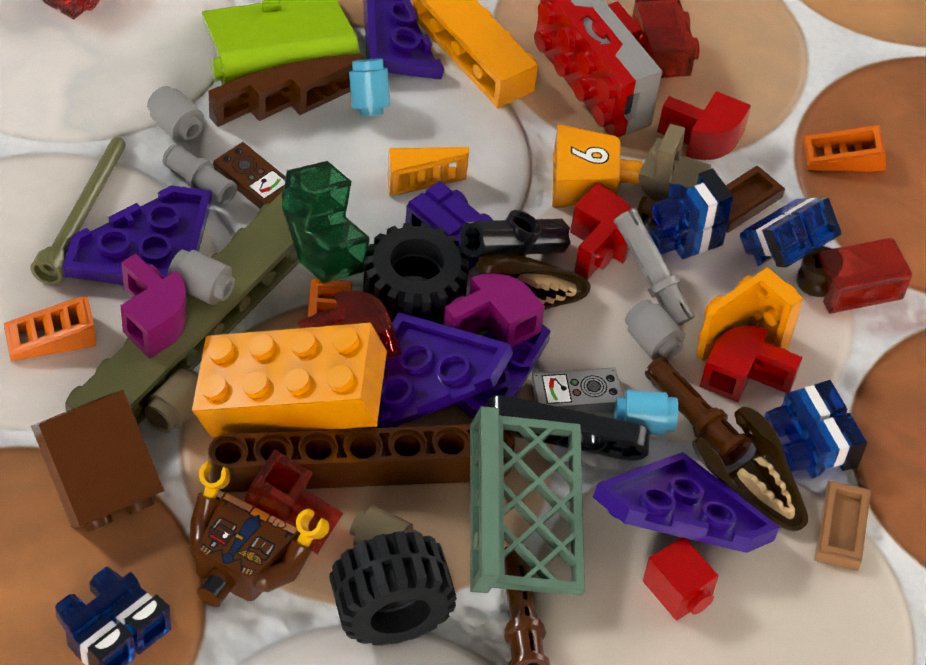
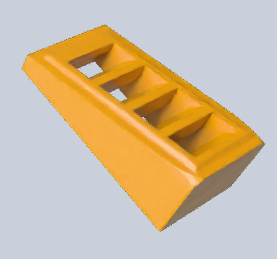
M469 147L389 148L387 172L389 195H400L427 189L439 181L448 184L465 180L467 177ZM457 162L456 167H449V164Z

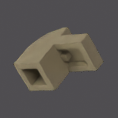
M670 124L664 138L657 137L653 148L651 147L639 172V182L643 191L650 199L671 208L672 212L689 216L694 186L697 185L698 175L711 169V164L681 156L685 128Z

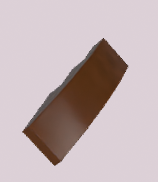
M361 54L322 57L285 64L243 76L208 90L209 118L217 127L249 112L258 121H261L291 106L299 115H302L351 92L349 71L353 70L352 61L365 58Z

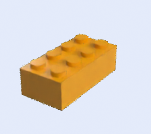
M371 323L206 336L192 411L211 437L240 433L377 427L387 351Z

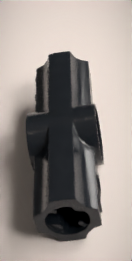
M513 210L509 213L506 220L465 222L459 232L461 236L460 248L467 257H481L486 254L526 256L529 254L564 253L571 243L569 238L570 227L562 218L535 219L526 212Z

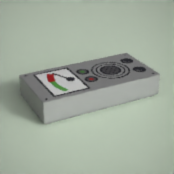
M616 368L532 373L531 384L534 400L538 403L592 413L614 411L616 397L623 398Z

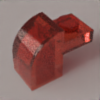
M343 291L335 293L334 297L337 307L298 321L300 328L371 323L387 351L386 360L402 354L385 306L378 298L366 292Z
M274 449L252 481L245 496V502L296 527V519L301 511L305 509L315 511L313 518L308 524L309 531L317 527L321 518L326 519L329 523L328 534L321 539H313L311 542L313 546L312 551L318 555L343 513L305 490L313 475L311 471Z

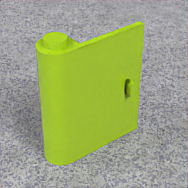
M264 0L262 3L202 11V18L217 53V58L211 59L213 79L215 82L221 81L222 85L243 76L285 64L322 57L360 54L356 34L337 0Z

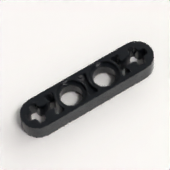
M495 396L486 401V407L499 408V415L580 424L581 451L630 461L643 459L649 453L650 432L646 427L639 424L510 396ZM512 431L515 437L524 438L518 431ZM549 435L543 441L547 444L569 448L568 437Z

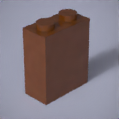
M124 390L110 393L31 425L71 527L85 525L87 532L98 529L113 522L112 513L126 507L129 514L145 509L155 504L152 496L164 491Z

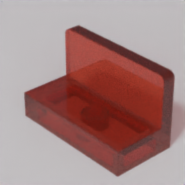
M893 238L823 250L819 255V261L830 281L823 300L829 314L903 300L913 275Z

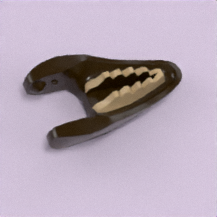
M486 254L481 256L477 263L478 268L486 274L510 275L523 282L545 306L544 310L579 301L588 295L591 288L588 280L577 273L525 256Z
M741 407L734 412L737 425L751 438V442L756 450L754 456L749 461L728 473L721 457L713 449L709 441L702 437L692 441L695 454L717 479L779 527L795 532L807 525V509L791 473L783 445L771 423L759 412L749 407Z

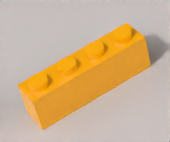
M413 0V8L418 16L417 22L497 109L535 91L538 64L535 58L527 53L514 40L512 34L505 30L493 18L491 12L487 8H483L477 0Z

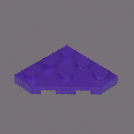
M171 185L159 191L158 198L142 206L135 203L109 216V222L93 231L85 228L73 234L63 264L64 277L123 285L122 261L134 254H137L147 265H154L160 271L163 278L167 277L169 266L180 250L184 249L188 252L196 250L199 252L212 203V191Z
M398 312L381 341L387 354L377 427L362 428L398 427L494 388L513 355L510 344Z
M684 452L599 482L593 494V498L604 506L613 517L621 520L624 524L745 553L773 542L780 528Z

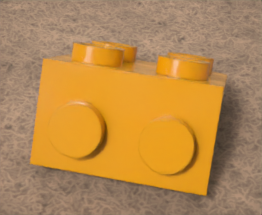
M768 267L754 276L747 275L738 283L734 290L724 297L722 295L716 296L706 306L703 328L698 336L699 344L696 356L702 361L708 359L717 339L726 331L740 326H758L769 329L765 342L788 350L804 298L798 294L791 284L783 281Z

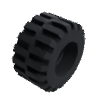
M403 223V228L398 229L396 226L387 228V234L379 233L374 238V244H369L366 250L363 279L364 303H368L369 313L372 316L378 315V322L384 326L392 324L398 312L444 325L445 306H448L458 297L466 296L469 260H467L466 254L460 248L459 240L454 235L446 236V230L440 227L431 229L430 224L421 223V226ZM420 276L428 280L415 281L406 279L404 277Z
M404 531L377 535L372 539L363 540L355 544L356 546L352 549H347L341 554V559L336 560L332 566L333 571L330 572L329 579L342 629L345 631L346 636L350 639H356L357 642L362 644H397L418 638L436 629L438 624L445 622L450 617L449 613L454 611L456 607L455 601L457 597L440 543H436L435 538L429 535L423 536L419 532L405 533Z

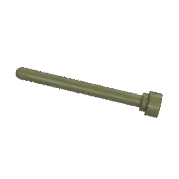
M115 137L110 141L52 246L37 253L30 266V270L39 281L56 285L64 277L63 264L72 235L79 232L126 146L122 138Z

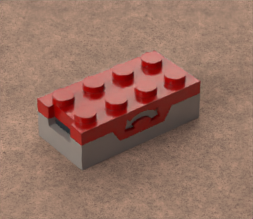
M540 0L537 28L534 33L535 45L552 62L556 73L563 77L571 86L575 97L580 102H583L593 114L597 125L603 127L608 135L621 137L650 126L652 124L662 70L604 0Z

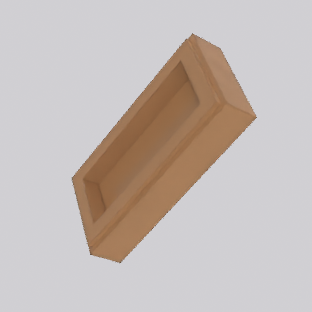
M828 480L824 493L814 560L859 570L862 563L871 490Z

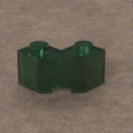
M329 161L287 170L281 205L299 262L322 283L363 273L366 250L370 240L368 235L346 217L352 181Z

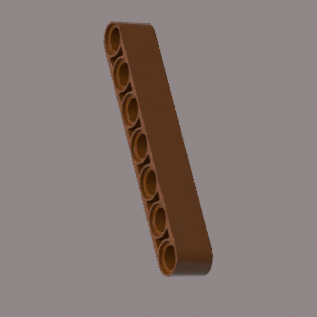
M470 424L220 435L213 439L209 445L208 462L212 463L209 479L211 483L217 482L221 477L222 468L226 467L231 477L228 485L220 489L222 492L470 482ZM503 430V441L514 452L515 436L512 431ZM504 457V465H505L508 461H507V460L505 459V457ZM509 469V470L504 474V477H506V476L509 474V472L511 471V469Z

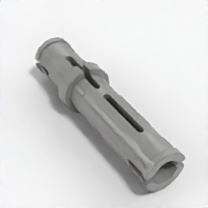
M633 208L630 210V213L626 211L616 217L613 222L626 241L639 268L642 270L650 286L648 292L651 297H656L661 307L677 324L682 325L693 319L696 315L678 286L680 283L679 278L676 274L672 275L651 235L643 224L637 209Z

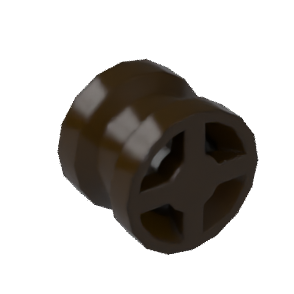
M821 246L816 250H806L812 253L802 258L801 267L798 270L796 279L799 288L804 293L815 297H824L831 294L836 288L837 278L842 270L843 261L841 256L835 250L826 246Z

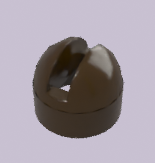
M642 196L637 211L643 224L646 225L648 222L649 229H655L664 224L671 208Z

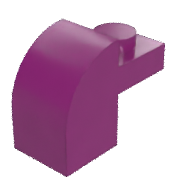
M134 254L122 261L124 290L132 297L120 305L122 330L150 359L176 342L184 332L187 323L186 289L184 281L177 271L163 278L160 271L154 265H147L137 254Z
M498 273L482 274L471 278L470 295L458 297L448 306H445L444 325L474 334L488 327L499 341L509 343L513 347L541 333L545 306L530 288L520 280Z

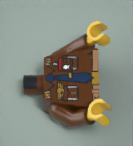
M204 463L199 470V479L205 485L204 493H198L190 521V552L196 558V573L205 579L197 590L200 599L210 606L220 607L231 592L246 601H254L262 592H270L295 581L313 550L311 545L313 539H321L328 534V521L321 518L317 527L309 531L308 524L315 513L311 509H305L298 514L296 527L226 492L220 499L217 496L218 490L228 485L231 477L230 472L226 467H223L220 479L215 483H211L209 481V473L212 463Z

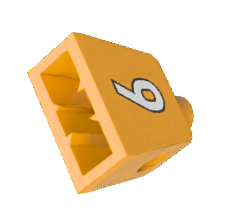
M558 125L553 152L552 207L575 206L596 183L617 194L619 183L640 184L639 172L643 162L620 159V139L616 136Z

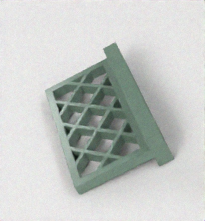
M480 407L470 424V592L489 593L492 588L581 596L585 592L580 424L499 415V408ZM503 430L518 431L530 444L516 455L503 441ZM549 435L568 437L569 452L561 459L543 442ZM534 448L552 466L539 478L521 460ZM504 457H505V459L508 461L505 465H504ZM568 460H569V468L565 465V463H566ZM512 467L530 483L518 496L504 483V474ZM556 471L566 480L570 487V493L562 500L543 483ZM534 490L553 507L540 519L522 502ZM504 498H505V499L507 500V502L509 503V504H507L505 507H504ZM569 501L570 510L565 506ZM513 508L531 526L519 538L504 525V516ZM556 513L571 528V535L562 543L544 525ZM535 531L553 549L541 562L522 544ZM504 540L510 545L505 550ZM570 543L571 552L566 548ZM512 551H515L532 568L524 577L505 575L504 558ZM559 555L571 567L572 581L557 580L544 566ZM535 574H537L540 578H532V577H533Z

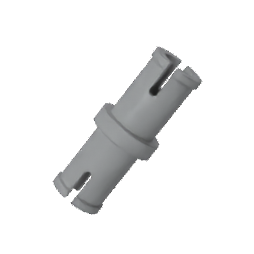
M177 143L171 145L165 151L162 163L184 177L188 186L195 189L212 191V197L222 205L229 203L234 198L237 192V184L214 170V166L210 161L205 158L198 159Z

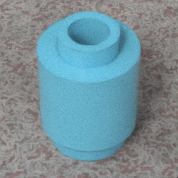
M383 59L352 61L353 70L349 71L352 109H360V116L384 114L383 107L390 106L391 103L388 68H384Z
M626 389L623 398L616 397L614 419L642 425L649 430L651 435H664L665 431L675 432L678 420V398L668 397L666 392Z

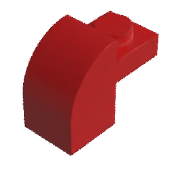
M717 91L704 110L668 96L662 106L657 132L665 135L670 124L684 127L683 143L688 145L687 157L698 160L718 159L728 155L738 144L745 132L751 105Z
M598 183L574 206L570 229L571 234L583 240L578 247L574 272L587 280L598 268L602 270L606 268L612 258L623 264L629 254L627 243L613 220L626 211L630 213L631 207L623 198Z
M758 326L736 327L726 331L717 339L706 361L699 387L738 403L749 379L789 394L796 380L803 357L791 353L784 348L766 343L765 340L769 329Z

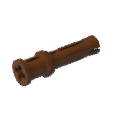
M659 357L648 365L645 377L661 392H666L668 397L678 398V411L693 425L694 436L696 438L702 437L709 441L725 466L734 464L746 454L752 443L751 438L745 433L740 434L727 421L728 415L724 410L717 407L712 408L685 378L674 369L665 357Z
M512 551L504 558L505 575L524 577L531 571L530 566L515 551ZM505 589L509 622L504 629V639L510 644L512 658L508 665H550L548 657L544 655L542 642L546 635V629L541 620L537 618L534 592Z

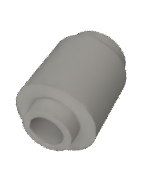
M163 86L152 93L147 103L150 116L176 142L192 140L200 134L203 127L204 114L182 92L169 86Z
M184 249L180 250L173 258L168 269V275L175 271L180 274L187 294L210 305H215L220 300L225 301L234 288L235 279L232 277V268L196 250H191L190 252Z
M648 299L634 305L627 313L625 322L628 325V332L652 360L659 357L671 360L681 352L685 333L660 304H653Z

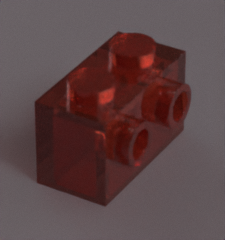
M635 0L632 19L642 29L639 43L662 70L661 78L691 76L694 60L699 59L700 46L697 37L692 36L690 16L688 11H683L680 0Z

